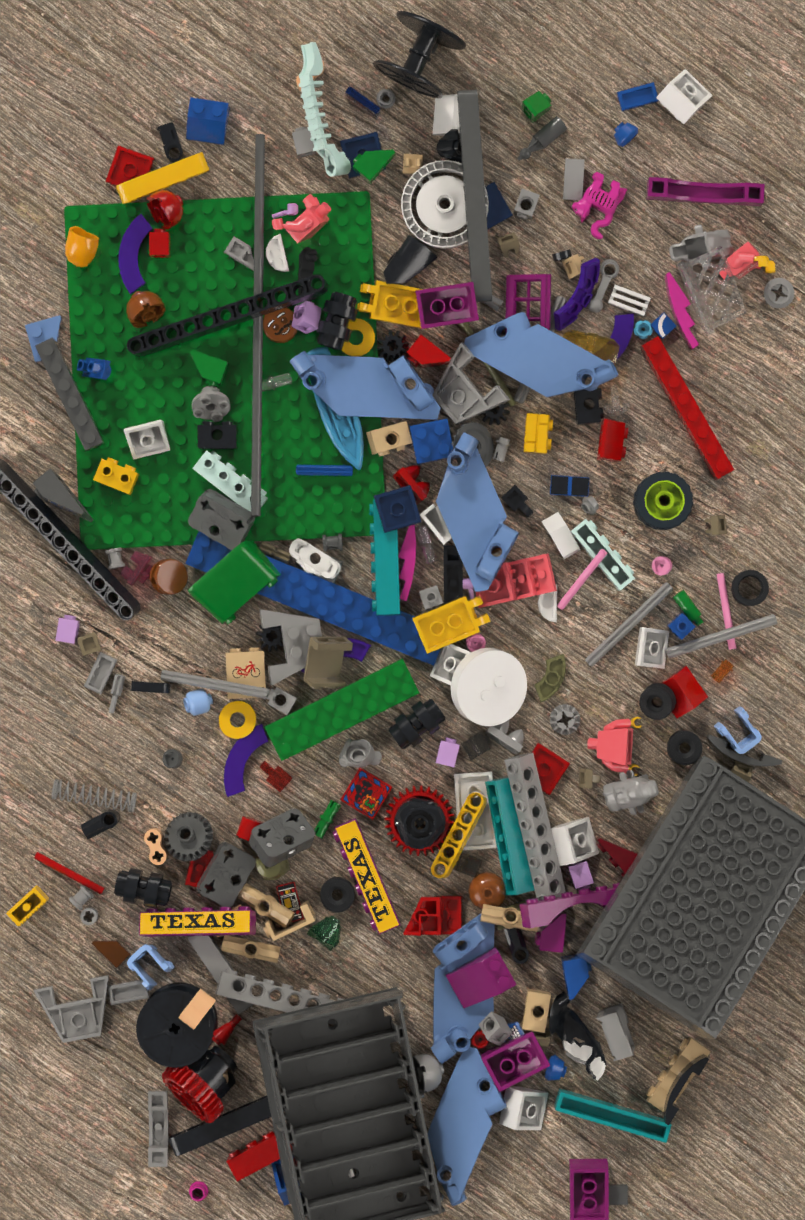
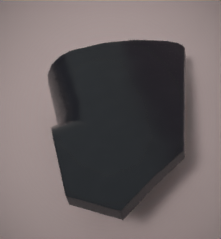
M408 235L398 251L390 257L386 264L387 267L383 271L386 284L409 282L435 261L437 256L417 239Z

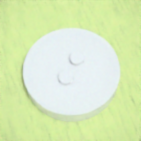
M482 648L468 654L457 666L451 681V697L458 712L466 719L482 726H496L511 719L521 708L527 691V678L520 662L511 654L496 648Z

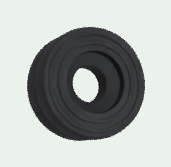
M655 683L648 686L642 692L639 705L647 717L661 720L674 710L676 696L667 685ZM654 697H659L662 700L661 706L654 704Z
M681 730L674 733L668 740V755L674 762L680 765L693 764L702 754V742L693 732ZM683 742H687L690 745V750L687 753H681L679 750V746Z
M334 877L327 880L320 891V899L323 906L335 913L344 912L349 909L355 897L352 884L342 877ZM336 889L341 890L343 893V897L340 900H335L332 897V892Z

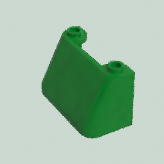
M251 539L243 541L194 583L188 589V592L221 624L227 623L229 625L237 618L235 614L244 604L263 588L274 586L281 574Z

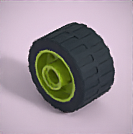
M666 471L657 472L646 477L637 486L633 496L634 511L638 519L647 527L655 530H668L681 525L691 513L693 506V493L689 484L677 474ZM661 496L667 499L666 506H662L659 503Z

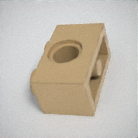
M407 421L366 432L372 455L378 453L379 457L390 454L389 450L394 448L397 451L408 449L407 445L413 443ZM387 435H391L393 437L392 445L387 443Z
M527 989L522 1029L545 1033V1029L549 1028L548 1011L554 1002L550 992ZM537 1006L543 1008V1013L539 1016L533 1014V1009Z

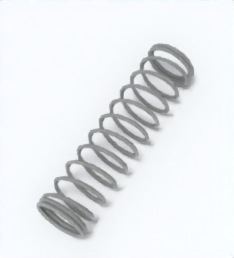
M55 779L52 789V800H55L59 793V798L62 801L67 793L68 802H70L74 796L75 803H78L82 796V803L85 805L90 796L91 806L94 805L97 799V805L98 807H101L105 799L106 809L109 808L112 801V806L115 810L118 807L120 801L121 811L125 809L127 804L128 812H134L137 793H132L130 801V792H128L124 807L122 809L123 791L121 790L117 804L114 808L115 789H113L112 795L107 806L106 787L103 799L101 801V804L99 805V786L97 788L95 799L92 803V785H90L88 796L84 803L85 784L82 785L80 796L78 798V801H76L77 782L75 783L72 796L69 800L70 782H67L64 796L61 799L62 780H60V783L59 779Z

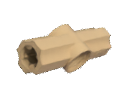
M247 883L238 894V899L254 908L259 915L267 916L285 928L288 927L294 918L295 913L278 903L276 898L271 895H265ZM263 902L269 905V909L264 907Z
M483 904L480 922L502 925L507 929L517 928L533 932L538 931V927H523L521 911H518L516 908H502ZM513 915L515 921L510 922L505 918V916Z
M225 935L221 951L277 963L281 946L259 942L254 939ZM248 944L255 945L256 952L248 953L246 946Z

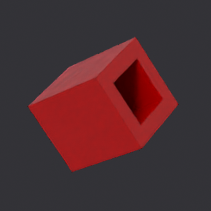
M154 229V232H149V255L151 258H170V234L165 232V229Z

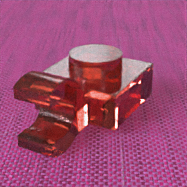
M265 760L260 765V768L269 775L266 781L279 792L293 778L279 765L274 769Z

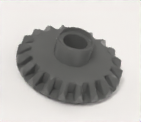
M470 422L462 425L461 428L457 429V434L453 436L454 442L451 443L453 450L463 432L478 440L477 449L485 467H487L494 451L490 432L480 423ZM454 458V460L458 462L457 465L459 466L462 460L460 458Z
M195 812L179 814V816L174 817L168 823V827L165 830V847L174 858L181 861H194L201 858L209 850L213 841V830L209 821ZM191 832L190 837L184 839L185 833Z

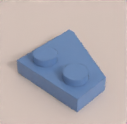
M61 315L25 325L36 363L42 360L35 345L52 337L56 342L58 341L59 328L62 321Z

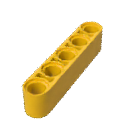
M200 152L116 186V189L124 205L206 173L210 169L203 152Z
M473 792L467 797L431 866L433 876L446 878L451 874L487 805V798L483 794ZM476 796H479L481 798V804L475 807L473 804V799ZM470 813L472 821L467 824L464 821V816ZM458 830H461L463 833V838L460 841L455 838V833ZM449 847H452L454 850V855L451 858L446 855ZM440 864H443L445 867V872L442 875L437 872Z

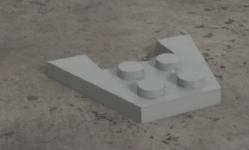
M462 342L432 395L455 424H460L510 400L498 385L485 397L479 392L462 371L475 358L468 347Z
M259 609L262 628L281 626L286 663L268 666L270 685H274L305 668L310 637H322L319 619Z
M109 975L90 978L93 997L56 1004L53 986L33 990L63 1043L102 1035Z

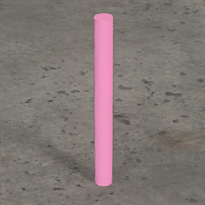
M604 549L598 552L557 604L559 609L563 610L604 559L607 555Z
M724 573L716 574L725 629L732 628ZM735 638L727 640L729 650L736 649Z

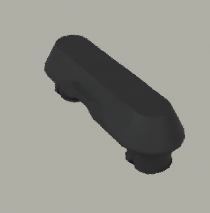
M307 247L300 252L298 280L313 275L315 261L317 260L316 255H318L315 249ZM304 287L298 288V296H299V295L303 294V292H304Z

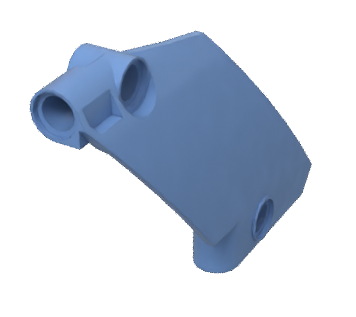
M525 312L517 313L465 338L464 342L476 358L547 398L583 389L594 391L600 384L618 377L616 367L610 359L604 361L539 324L531 327ZM507 329L506 335L501 337L502 330ZM588 377H592L591 383L585 385V380Z
M305 351L290 360V363L302 379L303 385L307 389L313 390L338 416L438 419L441 407L404 355L388 365L384 358L307 355ZM310 375L315 376L317 379L315 386L309 383ZM409 378L416 382L414 389H410L407 386Z
M463 432L454 450L447 458L448 465L436 503L475 592L488 590L514 545L519 532L503 524L507 515L477 449L479 442L473 436ZM454 458H460L462 460L459 466H453L451 464ZM495 548L502 550V554L498 557L492 555V551Z
M481 913L433 949L434 955L441 964L434 969L433 1046L430 1048L441 1064L453 1057L458 1051H467L470 1047V1039L480 1028L479 1024L491 1011L494 1012L493 997L463 1008L445 976L494 948L495 924L480 922ZM464 940V943L462 945H457L459 941ZM464 1038L462 1042H457L458 1039Z
M472 1047L462 1052L427 1133L437 1169V1179L441 1182L452 1206L458 1205L467 1199L464 1192L466 1184L493 1125L490 1116L507 1107L501 1092L498 1091L484 1065L478 1049ZM485 1082H489L490 1088L484 1092L482 1085ZM446 1171L451 1172V1178L448 1181L443 1179V1174Z

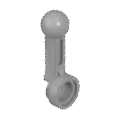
M613 259L603 261L600 266L602 280L595 297L588 304V309L593 313H598L602 310V299L608 284L619 273V265ZM606 265H614L615 272L613 274H606L604 271Z

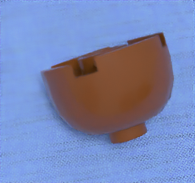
M137 291L127 303L126 314L133 327L141 328L148 326L146 322L151 320L153 323L163 316L166 309L163 301L154 292Z
M479 873L469 884L468 893L470 900L474 906L481 910L483 904L499 907L506 898L504 882L495 873Z

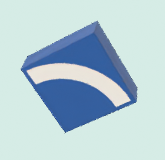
M665 312L650 324L651 328L661 339L676 327L675 323Z

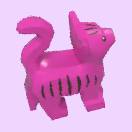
M596 172L592 176L593 184L585 191L583 198L578 202H574L571 208L581 218L582 223L590 214L591 206L602 212L605 218L594 222L590 229L594 238L602 239L603 235L598 229L608 226L612 222L615 210L622 202L627 189L621 188L620 183L613 180L610 184L611 190L609 193L602 190L601 186L604 175Z

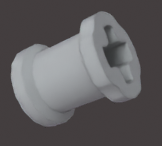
M122 548L105 551L110 565L108 570L125 567L121 557Z
M81 885L80 890L73 897H70L69 901L77 909L82 910L83 905L90 898L92 899L94 895L87 887Z

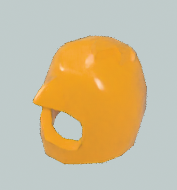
M78 226L70 227L65 245L67 260L76 267H87L96 255L99 237Z

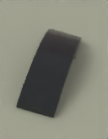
M444 545V604L463 597V562L455 545Z
M703 1054L692 1060L673 1081L664 1105V1122L667 1125L671 1123L679 1110L674 1101L691 1073L701 1074L709 1060L706 1055Z

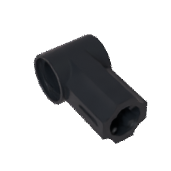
M109 809L81 824L82 831L87 839H90L117 825L120 821V815L116 810ZM107 814H111L114 817V823L111 824L106 821Z
M504 929L513 960L518 964H524L529 959V952L521 929ZM521 949L526 952L524 959L518 960L515 958L517 950Z

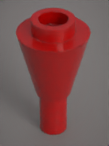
M236 1014L229 1023L227 1022L214 1030L212 1040L218 1046L221 1044L225 1046L234 1027L242 1018Z

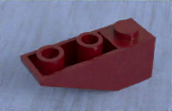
M597 837L596 839L599 843L596 845L603 853L608 852L611 856L609 861L615 868L619 866L623 870L621 875L624 877L638 853Z

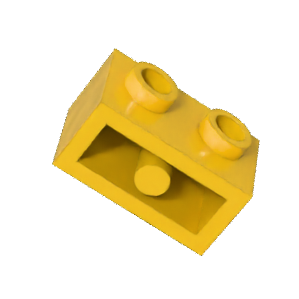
M110 457L107 460L101 459L93 480L131 495L139 476L135 472L136 468L127 464L125 467L117 465L119 461Z

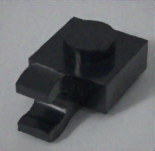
M516 485L501 497L514 512L519 508L527 518L533 514V511L524 503L528 500V497Z

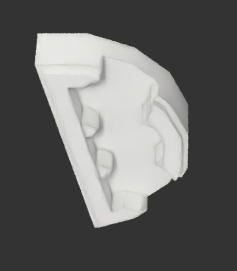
M278 234L268 243L266 258L275 270L289 272L281 234Z
M557 591L539 595L538 609L541 615L548 621L556 623Z

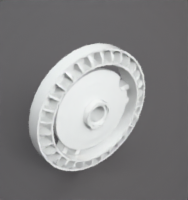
M439 160L422 166L409 178L403 190L401 209L406 226L419 241L434 248L449 249L462 246L468 242L467 229L455 236L442 237L443 233L455 232L466 224L464 183L453 176L442 175L433 178L431 175L439 172H450L463 177L462 163ZM428 178L429 181L423 185L422 181ZM418 185L421 189L417 196L416 209L420 220L428 227L427 232L418 225L412 214V198ZM485 188V202H486V216H487V214H488L489 200H488L487 190H486V188ZM447 200L450 202V207L442 209L439 205L440 202ZM433 230L435 232H438V235H432L431 231Z

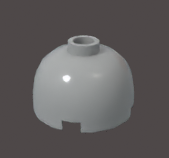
M429 1054L412 1056L418 1089L422 1093L436 1089L440 1085L442 1074H444L443 1065Z

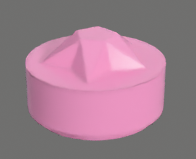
M660 556L652 562V570L657 575H666L672 569V562L668 557Z
M480 633L466 638V646L471 652L485 648L486 641Z

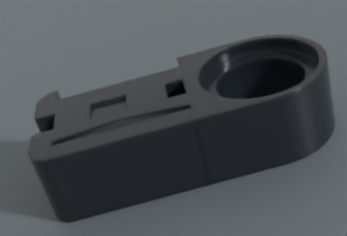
M170 122L159 126L157 130L160 133L163 145H165L163 148L167 159L173 163L182 160L183 150L174 124ZM177 148L180 151L178 158L173 159L169 156L171 149Z
M132 681L131 691L170 693V684Z

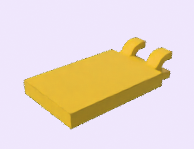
M378 280L375 282V286L363 283L360 286V292L371 294L369 304L358 303L357 310L358 312L370 313L369 319L421 329L415 291L423 289L399 284H386V282Z
M480 595L469 601L466 596H463L412 618L427 654L479 633L478 626L491 622L487 613L479 617L475 613L474 607L483 604Z

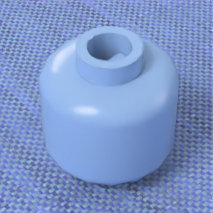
M200 688L188 692L186 698H183V703L187 713L197 716L209 712L213 699L210 693Z

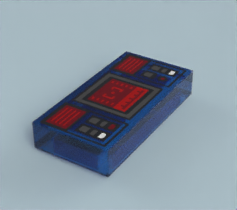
M348 87L345 91V96L376 118L380 114L379 106L352 87Z

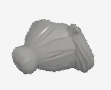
M349 738L339 755V763L342 767L363 768L370 764L375 766L382 760L380 751H374L371 743L365 739L352 741Z

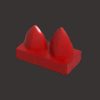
M420 465L402 467L392 477L401 488L411 485L416 504L418 505L427 497L430 483L415 482L420 473Z

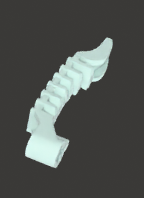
M310 42L309 44L301 45L304 64L299 74V87H301L303 109L306 112L305 120L308 121L309 125L307 128L311 133L310 140L314 144L313 151H316L323 158L326 173L330 177L346 175L351 170L349 159L343 151L339 152L335 144H327L326 141L331 138V133H324L328 123L321 122V119L326 115L325 112H319L318 108L323 106V102H317L316 99L323 95V92L315 91L314 88L322 86L324 82L313 81V76L322 73L323 62L316 42Z

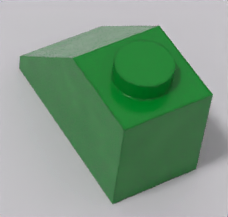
M538 91L522 102L521 110L534 123L551 109L552 105L550 103L552 101L546 93L542 94Z
M393 149L365 151L363 155L358 154L353 160V170L371 184L396 156V152Z
M191 349L190 354L201 377L206 380L205 383L215 387L217 384L222 385L229 363Z

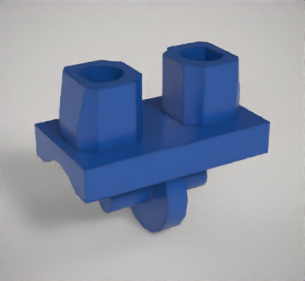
M87 357L86 360L79 359L77 371L83 372V377L107 380L111 374V361Z

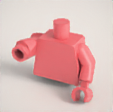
M312 194L303 199L307 210L293 222L287 221L286 224H283L282 218L273 219V228L275 230L286 229L296 243L312 238L329 221L327 214L331 211V207L326 202L320 205L317 197H313Z

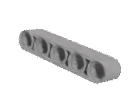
M187 936L217 984L221 971L226 972V969L234 970L212 936ZM237 980L233 984V989L240 991L243 988V983ZM227 997L238 1014L254 1005Z

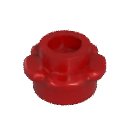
M482 1030L476 1031L471 1039V1044L478 1049L485 1048L490 1042L486 1039Z

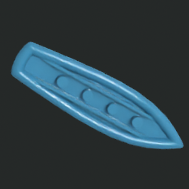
M318 347L307 352V355H331L327 347ZM310 375L311 385L315 386L317 379L315 376ZM313 391L321 419L332 443L357 470H361L364 440L359 416H338Z

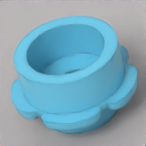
M646 320L638 321L635 324L634 334L639 336L640 339H646L653 332L651 323Z

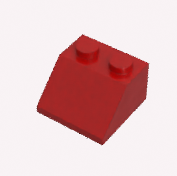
M422 334L406 353L407 359L414 367L449 365L451 361L447 354Z
M603 419L601 421L597 460L621 462V458H625L626 447H623V441L628 437V428L625 427L626 423L610 419Z

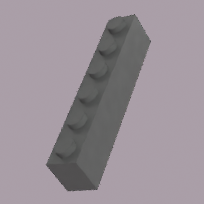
M52 337L35 345L85 451H90L104 444L105 442L56 340Z

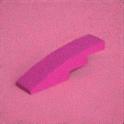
M668 272L665 275V283L671 310L684 340L690 350H692L699 343L689 330L695 325L685 310L691 303L671 273Z
M415 525L409 526L398 558L405 560L399 575V579L405 580L400 599L407 601L415 568Z

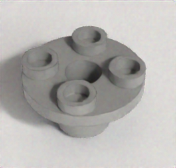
M215 386L204 387L201 393L192 400L194 417L214 422L221 421L230 410L229 398L219 392L220 389Z

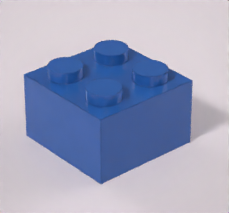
M448 419L409 427L417 465L445 460L452 453L453 445L451 444L452 439Z

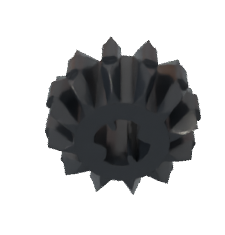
M389 330V337L382 333L385 341L377 340L379 344L383 345L378 346L377 351L384 350L379 356L382 358L387 355L386 362L390 361V357H393L394 362L397 360L396 356L399 358L403 356L401 352L406 354L408 351L402 348L409 346V342L402 343L406 336L403 335L398 338L400 331H397L395 336H393L392 330ZM396 342L398 349L390 351V347L387 345Z
M506 403L497 406L499 407L497 414L488 410L479 414V416L485 414L486 416L482 421L485 422L489 418L490 426H492L493 420L496 421L497 425H500L499 418L506 421L507 418L503 414H510L509 410H504L510 404Z
M259 626L263 633L256 632V635H262V638L256 641L257 643L264 641L261 645L262 649L269 645L268 652H271L274 645V649L277 652L279 651L277 644L284 647L283 642H281V639L283 640L282 631L280 630L281 626L269 628ZM273 630L277 634V639L269 641L270 638H267V634Z

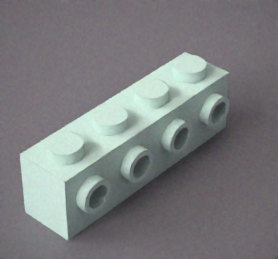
M206 450L192 469L238 505L251 511V480L244 474L241 477L236 474L235 471L237 469L227 462L226 465L220 461L222 457L212 450L209 453ZM262 488L261 507L268 500V498L265 496L267 492H265Z
M583 520L570 532L592 559L601 549L607 552V555L598 567L618 591L622 590L635 579L633 576L634 571L628 564L624 566L620 561L622 559L620 554L616 550L612 551L608 546L610 542L607 538L597 533V526L591 520Z

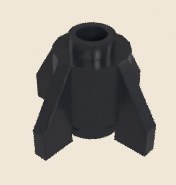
M451 129L439 140L436 149L441 157L462 163L461 141L458 129Z

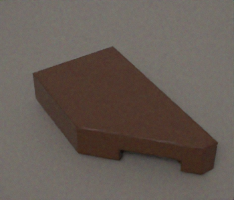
M95 940L92 942L116 968L131 954L117 940Z

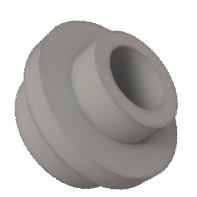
M389 89L379 91L376 97L377 104L384 109L392 107L395 103V94ZM388 96L390 100L383 102L382 98Z
M592 496L582 499L581 506L583 511L590 515L595 514L596 510L599 509L596 499Z

